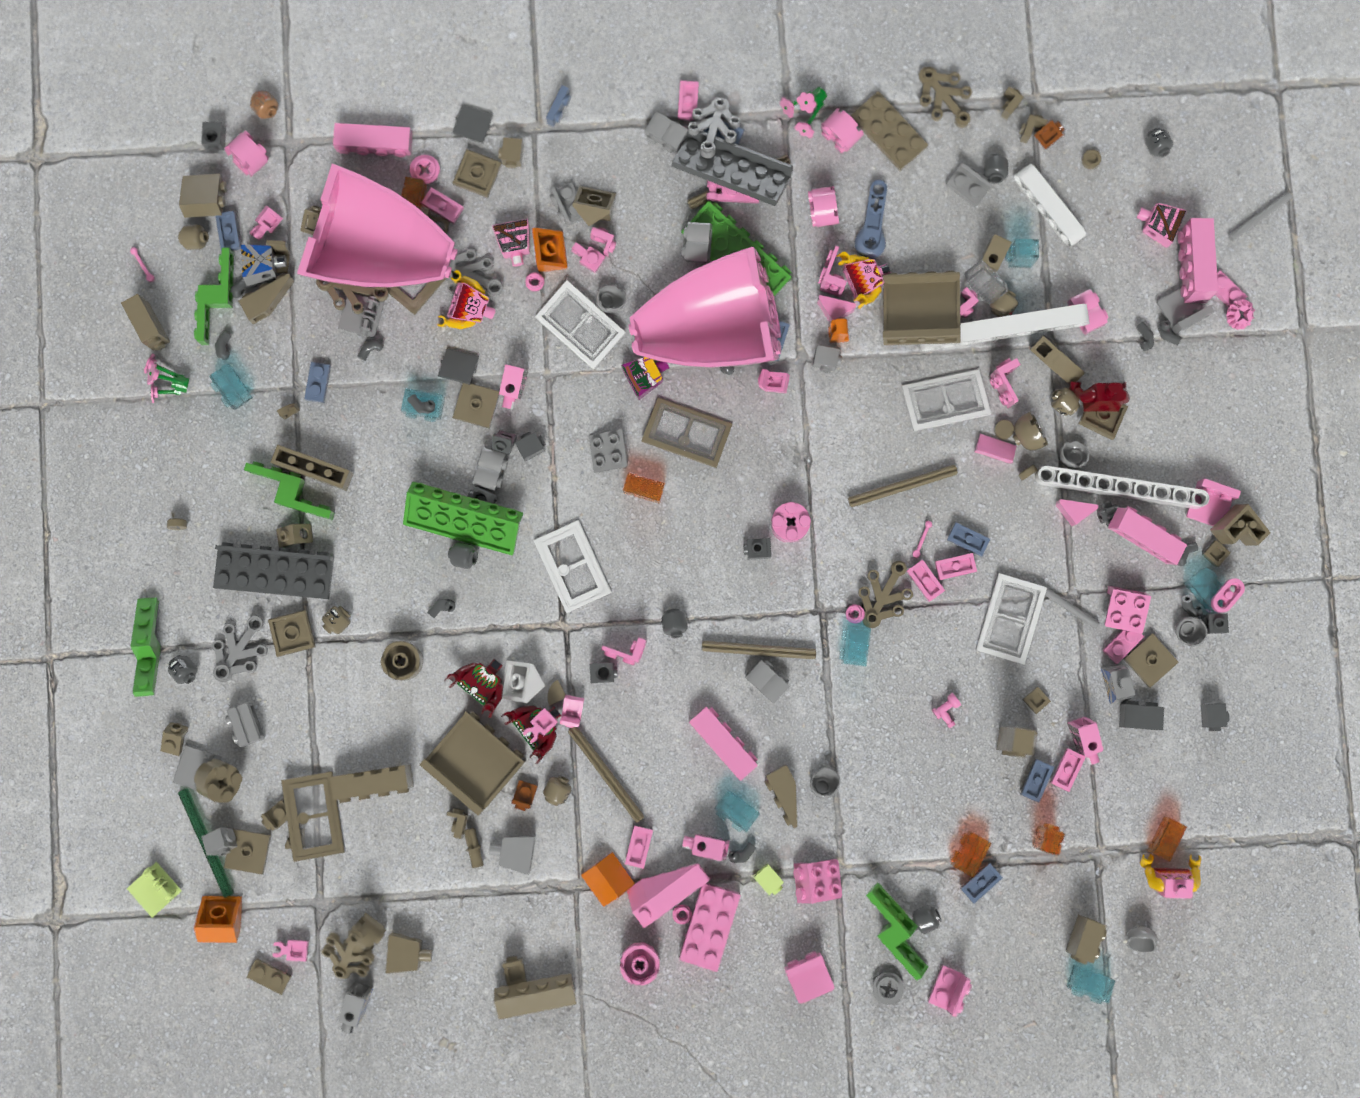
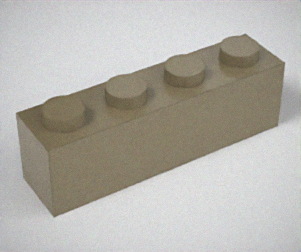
M280 445L276 446L270 462L277 467L344 491L348 490L353 477V473L350 470Z
M560 974L554 977L494 988V1004L498 1019L501 1020L576 1005V991L572 974Z

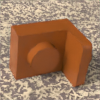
M1051 120L1034 136L1047 150L1061 137L1065 136L1063 132L1065 128L1059 121Z
M519 780L511 802L515 804L514 808L526 811V808L530 809L538 785Z

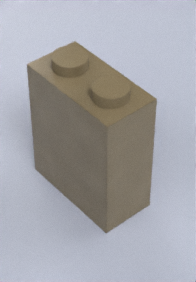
M139 294L121 302L141 342L153 351L165 348L170 340L150 303Z

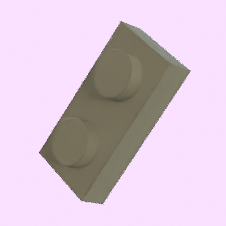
M258 958L255 959L247 975V978L280 995L284 993L292 977L288 973Z

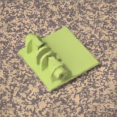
M157 862L151 867L146 868L143 871L144 873L127 888L152 918L182 892Z

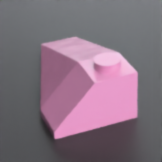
M699 863L668 873H661L657 876L643 878L627 890L632 912L643 928H645L707 883L710 878Z

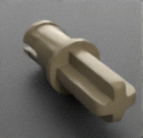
M474 828L466 829L464 831L467 844L466 851L469 853L471 867H481L484 863L476 831Z

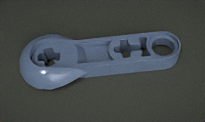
M876 180L871 184L865 223L854 241L857 253L869 259L879 257L886 247L882 221L887 185L882 180ZM880 185L884 191L881 194H877L874 192L873 187ZM875 199H879L877 205L879 209L877 211H874V208L871 207L874 205ZM869 239L873 240L872 243L875 242L872 248L867 247L868 244H865Z

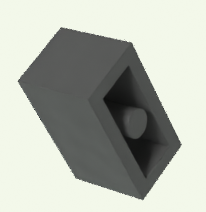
M1127 701V704H1120L1119 727L1163 730L1164 707H1158V703L1146 702V706L1139 705V701Z

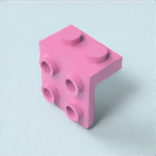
M1009 358L1001 362L990 375L991 379L989 381L991 386L997 389L1000 394V402L1003 406L1006 405L1007 408L1012 407L1018 402V398L1006 378V375L1012 373L1021 365L1017 358L1012 361Z
M837 859L793 864L798 903L813 904L842 897L839 862Z
M820 952L809 953L804 959L800 961L798 959L793 960L784 967L800 1004L834 990V984Z

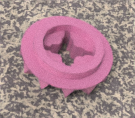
M420 155L410 165L411 177L415 182L422 185L431 184L434 180H437L440 173L437 160L430 155ZM420 166L424 168L428 166L430 174H421L422 170Z
M1245 299L1234 301L1227 310L1226 318L1228 324L1237 330L1245 329L1246 326L1251 325L1250 322L1255 318L1253 314L1256 311L1252 306L1253 304ZM1238 310L1244 312V313H1243L1244 319H1243V318H1239V317H1240V312H1239Z

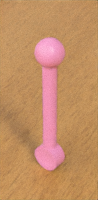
M131 248L130 252L136 257L145 272L146 280L153 282L155 278L149 273L142 262L137 248Z
M931 521L925 522V530L916 551L912 554L914 558L920 557V549L929 528L933 525Z

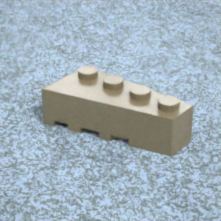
M1000 727L996 750L1002 751L1001 755L1023 758L1026 755L1035 756L1038 733L1035 730Z
M411 764L330 777L333 800H339V803L351 802L352 797H358L359 800L369 799L371 794H378V797L388 796L391 791H397V794L407 793L409 788L414 787Z

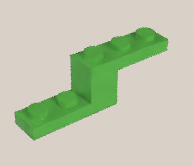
M222 248V252L219 254L221 272L218 274V281L221 285H198V291H195L197 309H195L194 317L197 321V328L194 329V338L201 345H209L210 308H233L231 287L233 286L234 252L230 248Z
M255 461L252 464H245L244 470L248 473L280 481L274 503L277 505L333 520L335 513L330 511L331 507L322 504L316 507L312 505L311 501L301 499L299 502L305 480L300 478V474L289 472V475L284 474L282 469L272 466L271 469L263 468L264 464Z
M157 597L137 599L130 645L137 658L132 692L134 697L152 696L155 694L161 645L154 634L159 604Z
M877 882L866 896L883 914L884 918L889 921L881 929L877 937L907 969L908 973L918 981L923 977L928 966L906 942L918 926Z

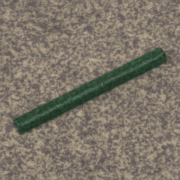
M183 789L178 792V795L224 898L234 894L233 888L218 855H206L202 836L208 834L189 789Z

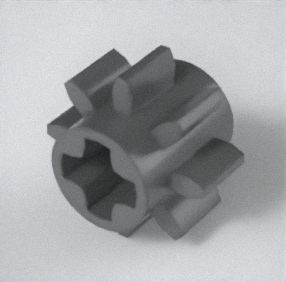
M1111 502L1100 505L1101 509L1097 510L1099 521L1101 524L1106 523L1107 526H1109L1117 508H1119L1116 504L1112 505Z

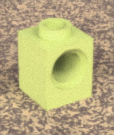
M768 863L753 875L769 896L772 893L776 895L783 888L781 885L784 882Z

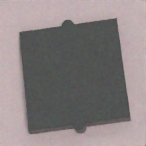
M462 104L458 117H455L456 123L452 134L484 144L487 132L490 131L489 126L493 114Z
M447 348L443 360L440 361L441 367L438 377L470 385L473 375L476 373L479 356Z

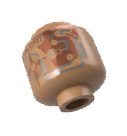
M257 91L251 96L250 107L260 118L268 119L276 115L279 104L269 92Z

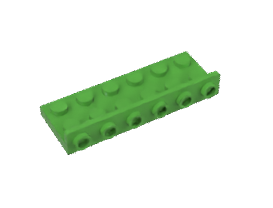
M708 201L690 222L712 224L710 260L715 261L732 253L754 247L761 258L759 262L763 268L765 267L769 282L766 284L767 286L769 285L775 297L793 279L790 276L792 272L785 265L780 267L776 263L778 259L772 253L767 255L762 250L764 246L757 240L753 242L749 238L751 234L743 227L739 229L735 226L737 221L729 214L727 217L721 213L723 209L716 202L711 204Z
M412 482L406 494L403 525L513 556L523 512L423 483Z

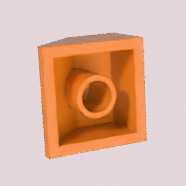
M202 896L194 924L197 942L237 943L241 929L242 896Z

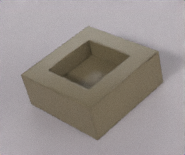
M1215 540L1202 556L1215 567H1219L1231 552Z
M1036 687L1022 699L1035 714L1039 713L1051 702L1039 687Z

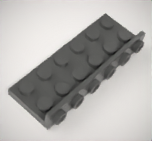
M700 131L697 135H691L688 132L687 138L674 157L671 167L776 206L791 180L792 165L735 143H728L716 136L714 140L716 146L715 155L712 158H704L700 154V147L706 141L708 133Z
M222 542L221 546L215 545V549L218 551L213 583L214 589L329 600L334 558L329 556L328 552L318 551L317 555L310 554L308 550H298V553H293L288 548H279V551H272V547L260 546V549H252V545L241 544L240 547H233V543Z

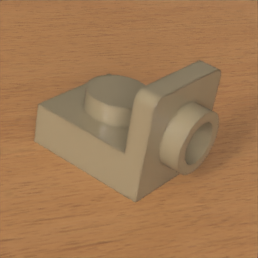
M1010 86L1004 93V97L1008 100L1002 107L1004 111L1001 115L1006 121L1024 98L1019 90Z
M312 205V207L304 210L300 231L311 235L314 234L322 207Z
M284 800L279 801L270 810L261 815L263 819L261 822L268 830H277L287 822Z
M453 808L452 811H447L446 816L457 818V821H453L451 832L454 833L453 838L462 839L468 815L464 814V810Z

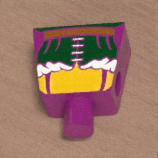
M647 357L621 365L638 400L663 382L660 373L669 369L667 362L658 361L654 363L653 359Z

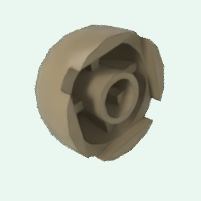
M1031 411L1016 421L1013 438L1018 446L1022 445L1025 449L1034 451L1048 445L1046 437L1043 438V431L1034 415L1031 414Z

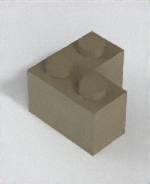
M1235 504L1210 529L1221 544H1235L1240 539L1245 546H1258L1271 533L1249 504Z

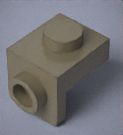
M1030 114L1026 123H1022L1020 127V142L1027 144L1033 128L1042 129L1048 120L1044 119L1041 115Z
M169 723L162 733L160 751L180 756L188 727L179 723Z
M517 956L505 958L506 961L502 963V968H504L507 986L527 982L523 958H517Z

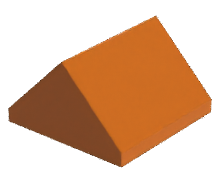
M536 227L532 228L538 272L566 269L567 260L563 232Z
M613 852L581 874L603 907L619 898L635 884Z

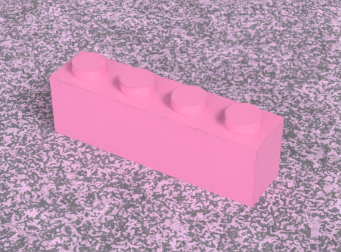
M335 123L333 146L341 154L357 152L360 155L376 153L378 156L394 154L397 157H406V155H411L413 133L410 127Z
M1132 507L1117 508L1108 526L1110 530L1162 562L1171 565L1178 564L1187 544L1181 541V537L1167 533L1165 527L1151 523L1152 519L1143 515L1140 516L1137 514L1138 511Z
M705 707L689 723L741 781L758 766L755 763L758 759L751 751L747 753L742 748L745 744L738 736L735 739L730 734L731 728L725 722L722 724L717 719L719 715L712 707L710 709Z

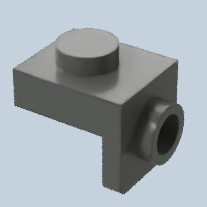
M499 430L497 434L493 435L491 450L510 455L517 441V435Z

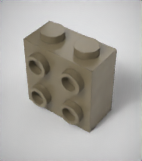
M220 174L182 176L179 207L184 218L222 215L223 207L226 205L224 193H227V184L222 180Z
M1078 914L1066 948V952L1071 954L1070 958L1085 965L1087 962L1094 964V961L1100 956L1101 950L1099 947L1101 941H1104L1107 935L1106 925Z

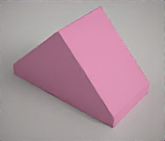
M819 295L817 301L829 323L832 320L846 317L854 312L856 308V303Z
M1063 499L1056 501V507L1071 526L1077 525L1098 509L1096 504Z

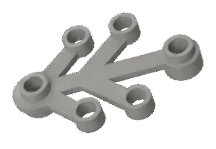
M715 98L712 100L711 106L704 109L695 108L692 112V118L695 121H701L703 117L714 113L713 117L703 122H691L688 125V132L691 135H697L700 131L710 127L707 139L700 147V154L704 158H712L715 155L716 146L714 140L717 129L723 134L726 142L734 143L736 141V132L729 130L720 119L721 115H723L732 129H737L740 126V118L731 114L728 110L729 102L725 98Z
M469 249L465 253L456 255L455 260H451L449 267H452L453 272L458 270L463 276H468L478 281L493 296H498L502 293L503 286L499 280L493 279L489 281L473 273L482 269L491 270L493 262L490 258H484L480 262L464 267L457 265V263L465 260L469 262L476 260L477 255L475 251ZM469 253L474 254L473 258H468L467 256ZM486 261L491 262L488 267L484 266V263ZM451 271L450 277L446 278L448 283L447 289L450 294L454 295L455 291H451L450 287L457 286V283L451 280V277L453 278ZM494 286L499 287L498 291L496 292L492 291V288Z
M252 616L248 619V629L237 645L234 635L236 627L233 624H226L223 627L230 656L225 662L223 654L225 643L222 640H215L213 642L212 648L215 650L217 660L213 675L217 681L227 682L232 678L233 674L242 672L253 673L256 671L257 664L253 661H247L245 665H233L238 659L267 655L268 648L265 645H258L256 648L244 650L255 632L263 629L264 621L261 617ZM258 620L260 624L255 628L253 624ZM229 626L233 628L231 633L227 632ZM218 642L222 644L220 649L216 648ZM260 647L264 648L263 654H259L258 652ZM250 663L253 664L252 670H248V664ZM222 669L227 671L225 676L221 675Z

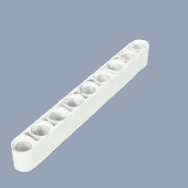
M1087 304L960 323L961 343L919 344L920 351H931L1085 326L1090 324Z
M1052 466L1041 467L1035 474L1036 482L1043 486L1199 509L1209 502L1208 493L1202 489ZM1042 471H1046L1049 474V480L1042 479ZM1061 474H1065L1068 477V483H1063L1060 480ZM1080 477H1084L1087 480V486H1082L1079 483ZM1099 480L1106 482V489L1099 487ZM1118 483L1125 485V492L1118 490ZM1137 486L1144 488V495H1140L1137 492ZM1157 489H1161L1163 491V498H1159L1156 495ZM1176 492H1180L1182 494V501L1176 499ZM1195 495H1199L1202 498L1201 504L1195 502Z

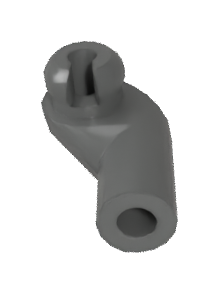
M377 338L365 342L357 357L366 361L369 353L372 350L381 351L384 343Z
M415 394L407 399L418 413L429 414L435 410V403L432 400L421 402Z

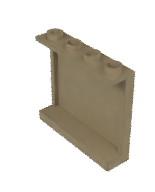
M929 271L920 274L909 272L907 274L889 273L888 275H883L884 345L961 343L960 272L946 271L945 273H936Z
M465 711L461 719L419 765L479 816L526 761L523 759L525 756L519 750L515 749L513 751L508 746L510 743L504 737L498 738L494 734L495 730L489 724L484 726L479 721L481 718L474 711L470 713Z

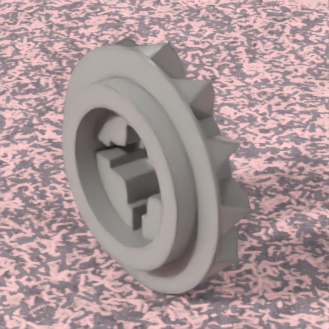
M882 973L876 977L872 984L874 997L882 1004H895L903 996V982L893 973ZM890 980V986L894 990L889 991L886 995L885 990L880 986H887Z

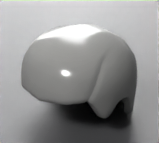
M605 285L596 294L597 305L606 313H615L624 306L626 293L618 289L616 285Z
M1077 440L1066 441L1060 450V459L1067 468L1079 469L1087 464L1089 450L1086 445Z
M1187 616L1180 619L1176 625L1175 634L1178 640L1185 645L1195 647L1202 644L1207 638L1208 630L1206 625L1198 618Z
M823 767L812 775L810 780L811 791L819 798L827 799L834 796L838 792L841 783L839 774L834 769Z
M1134 927L1127 934V946L1139 952L1155 951L1157 949V935L1148 927Z

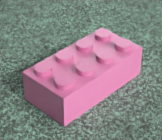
M1191 218L1177 236V241L1180 243L1178 258L1181 261L1182 267L1180 268L1179 276L1183 284L1180 294L1181 297H1184V303L1206 304L1218 292L1214 218Z
M705 883L701 886L679 960L715 972L718 971L741 896L740 893L710 883Z

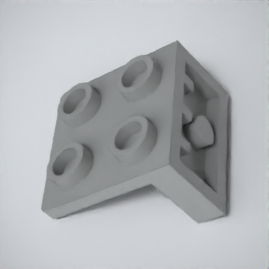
M1181 289L1157 301V305L1164 317L1171 322L1170 327L1174 334L1211 315L1214 312L1212 306L1209 305L1204 308L1201 303H1184V297H1181L1180 294Z

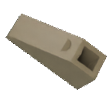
M289 273L279 275L272 283H265L259 287V290L253 293H246L242 296V299L238 300L248 320L253 325L270 316L292 286L294 280Z
M1044 334L1030 348L1040 360L1069 385L1070 381L1077 382L1085 374L1076 363Z
M783 765L765 775L767 780L764 783L769 792L773 790L776 795L773 799L778 809L783 808L785 812L783 818L787 826L792 825L793 828H796V782L787 765Z

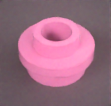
M536 272L530 273L525 280L527 288L534 292L541 290L544 286L543 276ZM538 280L539 282L537 285H532V281Z
M853 604L847 608L846 618L849 622L857 624L863 621L865 611L862 606ZM858 611L859 615L855 618L853 613Z
M681 904L674 908L673 919L676 923L683 925L691 920L692 911L687 905ZM680 911L686 912V916L684 918L679 917L678 914Z

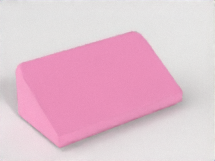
M980 434L974 452L1011 464L1014 460L1016 445Z

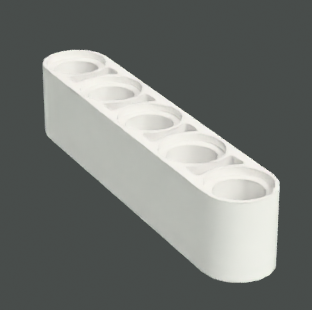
M1029 164L1014 175L1016 183L1065 245L1071 247L1086 236L1084 228L1034 165Z

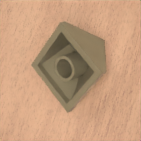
M580 186L573 201V207L588 226L599 220L611 222L616 193Z

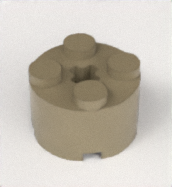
M404 641L393 642L385 648L381 656V667L384 673L392 679L410 680L422 670L423 656L420 650L411 643ZM400 657L406 658L404 665L398 664V661L401 660Z
M212 759V761L201 764L194 776L197 792L217 803L230 802L239 791L242 782V775L234 766L219 759Z
M365 912L355 925L362 926L366 930V935L361 942L357 943L353 954L364 953L365 951L372 952L375 946L373 944H378L386 931L384 925ZM348 938L347 940L345 939L342 943L345 949L349 942Z

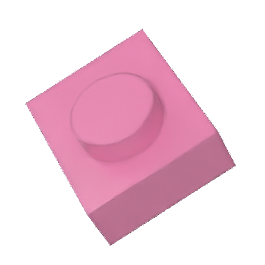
M593 227L590 233L591 239L606 245L604 256L608 257L609 253H613L616 247L614 235L608 233L609 231L604 228L598 227L597 229Z
M967 287L961 292L966 302L960 306V318L962 316L968 317L974 311L972 308L979 302L977 294Z
M762 369L758 377V384L766 392L787 393L790 375L788 373L770 372L767 369Z
M565 695L560 724L569 728L579 727L584 698Z

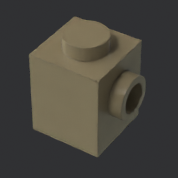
M503 137V145L499 147L498 158L501 159L505 167L515 169L522 166L524 147L522 139Z

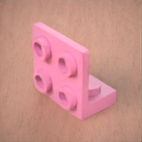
M835 246L834 251H829L824 265L828 268L823 267L818 283L821 284V291L841 298L847 281L843 280L844 278L840 275L833 274L832 276L829 274L839 246Z
M1205 478L1199 480L1195 489L1205 490L1209 495V502L1199 509L1188 508L1186 517L1214 526L1230 510L1232 501L1239 498L1241 491ZM1195 495V502L1201 504L1202 498L1199 495Z
M1108 585L1107 593L1111 597L1104 625L1106 627L1143 633L1151 596L1144 592Z
M638 638V641H633L630 652L633 653L632 656L602 646L601 650L605 651V656L616 659L617 656L622 657L623 662L634 666L635 662L639 664L647 641Z
M942 965L928 1002L947 1010L952 1016L956 1017L957 1013L960 1014L963 1009L964 1002L962 1001L965 994L968 995L970 992V979L965 974Z

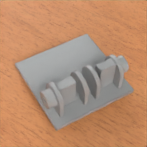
M354 294L364 307V311L361 314H355L350 301L346 297V306L342 311L338 329L375 338L384 301H377V298L374 296L369 298ZM361 306L355 307L356 310L361 308Z
M623 429L589 436L594 473L627 468V451Z
M185 745L173 783L194 789L197 792L194 776L199 766L204 762L212 761V759L221 760L222 756Z

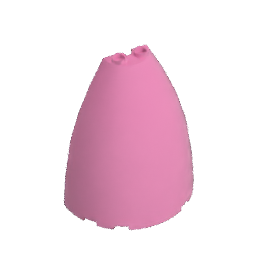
M335 164L331 165L320 199L323 206L313 237H308L297 271L298 275L326 282L360 287H400L418 285L450 277L452 267L449 266L451 260H455L458 249L454 248L455 243L435 222L396 192L358 173Z
M750 247L692 270L669 284L647 301L630 317L629 332L635 337V341L632 342L633 352L636 355L661 362L707 368L750 365L778 360V354H781V343L777 339L781 338L779 317L773 291L766 284L769 282L766 269L759 262L761 258L756 249Z

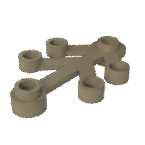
M924 67L919 72V80L923 84L922 96L919 101L922 107L930 105L932 99L929 93L930 87H932L936 92L934 110L931 114L932 120L940 121L942 119L943 111L941 108L943 100L956 116L954 120L955 125L959 128L967 127L971 119L969 113L961 111L950 96L969 99L972 95V89L968 86L962 89L943 87L938 81L957 85L961 79L960 74L957 72H953L950 75L937 73L932 67ZM930 73L932 77L928 78L925 74ZM955 76L958 80L953 81L951 77ZM963 91H968L969 95H964ZM926 98L929 102L924 103L922 99ZM934 113H939L940 117H935ZM960 116H965L966 120H961Z
M316 279L318 288L329 293L337 310H343L346 304L344 299L338 296L335 288L343 290L355 314H361L364 311V307L357 300L353 292L374 296L380 302L385 301L389 296L387 287L371 288L332 282L323 284L324 281ZM384 293V296L379 297L378 294ZM337 302H343L340 306L336 305ZM356 306H361L360 309H355Z
M896 561L891 565L890 570L892 574L882 591L878 581V571L871 570L868 572L867 578L871 582L876 598L873 608L869 599V588L861 587L858 590V595L862 599L865 609V617L862 622L867 628H876L880 625L881 620L893 616L900 617L904 614V608L900 605L894 606L892 610L880 612L883 605L903 599L910 600L913 597L912 590L908 588L900 593L889 595L899 576L906 573L907 567L904 562ZM897 565L902 566L901 572L896 570ZM874 572L877 576L876 579H871L870 573ZM862 589L867 590L866 596L861 595ZM905 591L910 592L909 598L904 597ZM895 608L901 609L900 615L895 613ZM870 615H873L875 617L874 622L869 621L868 618Z
M353 925L349 930V942L346 950L340 941L339 935L335 932L329 933L326 938L328 944H325L321 950L323 956L331 959L334 964L332 970L335 976L340 979H347L352 973H357L363 977L366 976L370 970L368 965L375 959L374 954L370 951L353 954L357 943L361 942L366 935V930L360 925ZM335 948L339 953L340 957L342 958V960H340L336 955ZM351 962H363L359 965H350Z

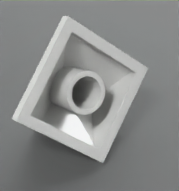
M506 660L502 683L504 686L502 699L524 703L529 702L545 687L536 670V665Z

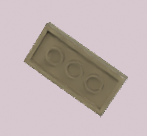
M879 91L851 114L858 127L862 129L899 171L905 168L928 147L923 138Z

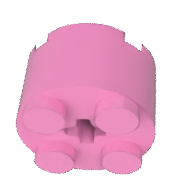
M837 108L821 124L822 136L828 141L831 139L835 143L834 147L840 153L849 151L864 135L862 129L860 131L856 129L858 126L856 121L845 111L840 113V108Z
M247 131L240 133L224 148L228 156L232 154L234 164L247 176L250 175V177L258 172L269 160L265 154L267 153L266 149L260 143L256 145L253 137Z
M834 186L808 191L813 227L839 224Z
M788 502L775 510L771 519V529L774 536L780 541L788 543L797 542L808 532L811 519L808 511L802 505ZM786 519H788V520L793 519V520H794V523H793V524H794L795 526H793V525L787 526L786 524H787L788 521H787Z
M637 942L629 945L624 950L620 960V971L627 982L635 985H647L656 978L659 972V955L651 945L645 942ZM637 960L644 961L642 968L641 966L636 967Z

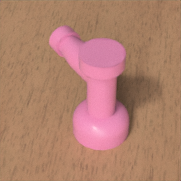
M953 693L948 695L947 702L937 709L931 710L937 719L942 717L949 728L953 727L955 722L951 719L947 710L952 707L958 708L961 706L960 701Z

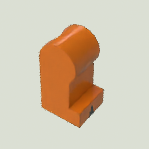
M847 319L832 320L828 326L829 343L848 342Z

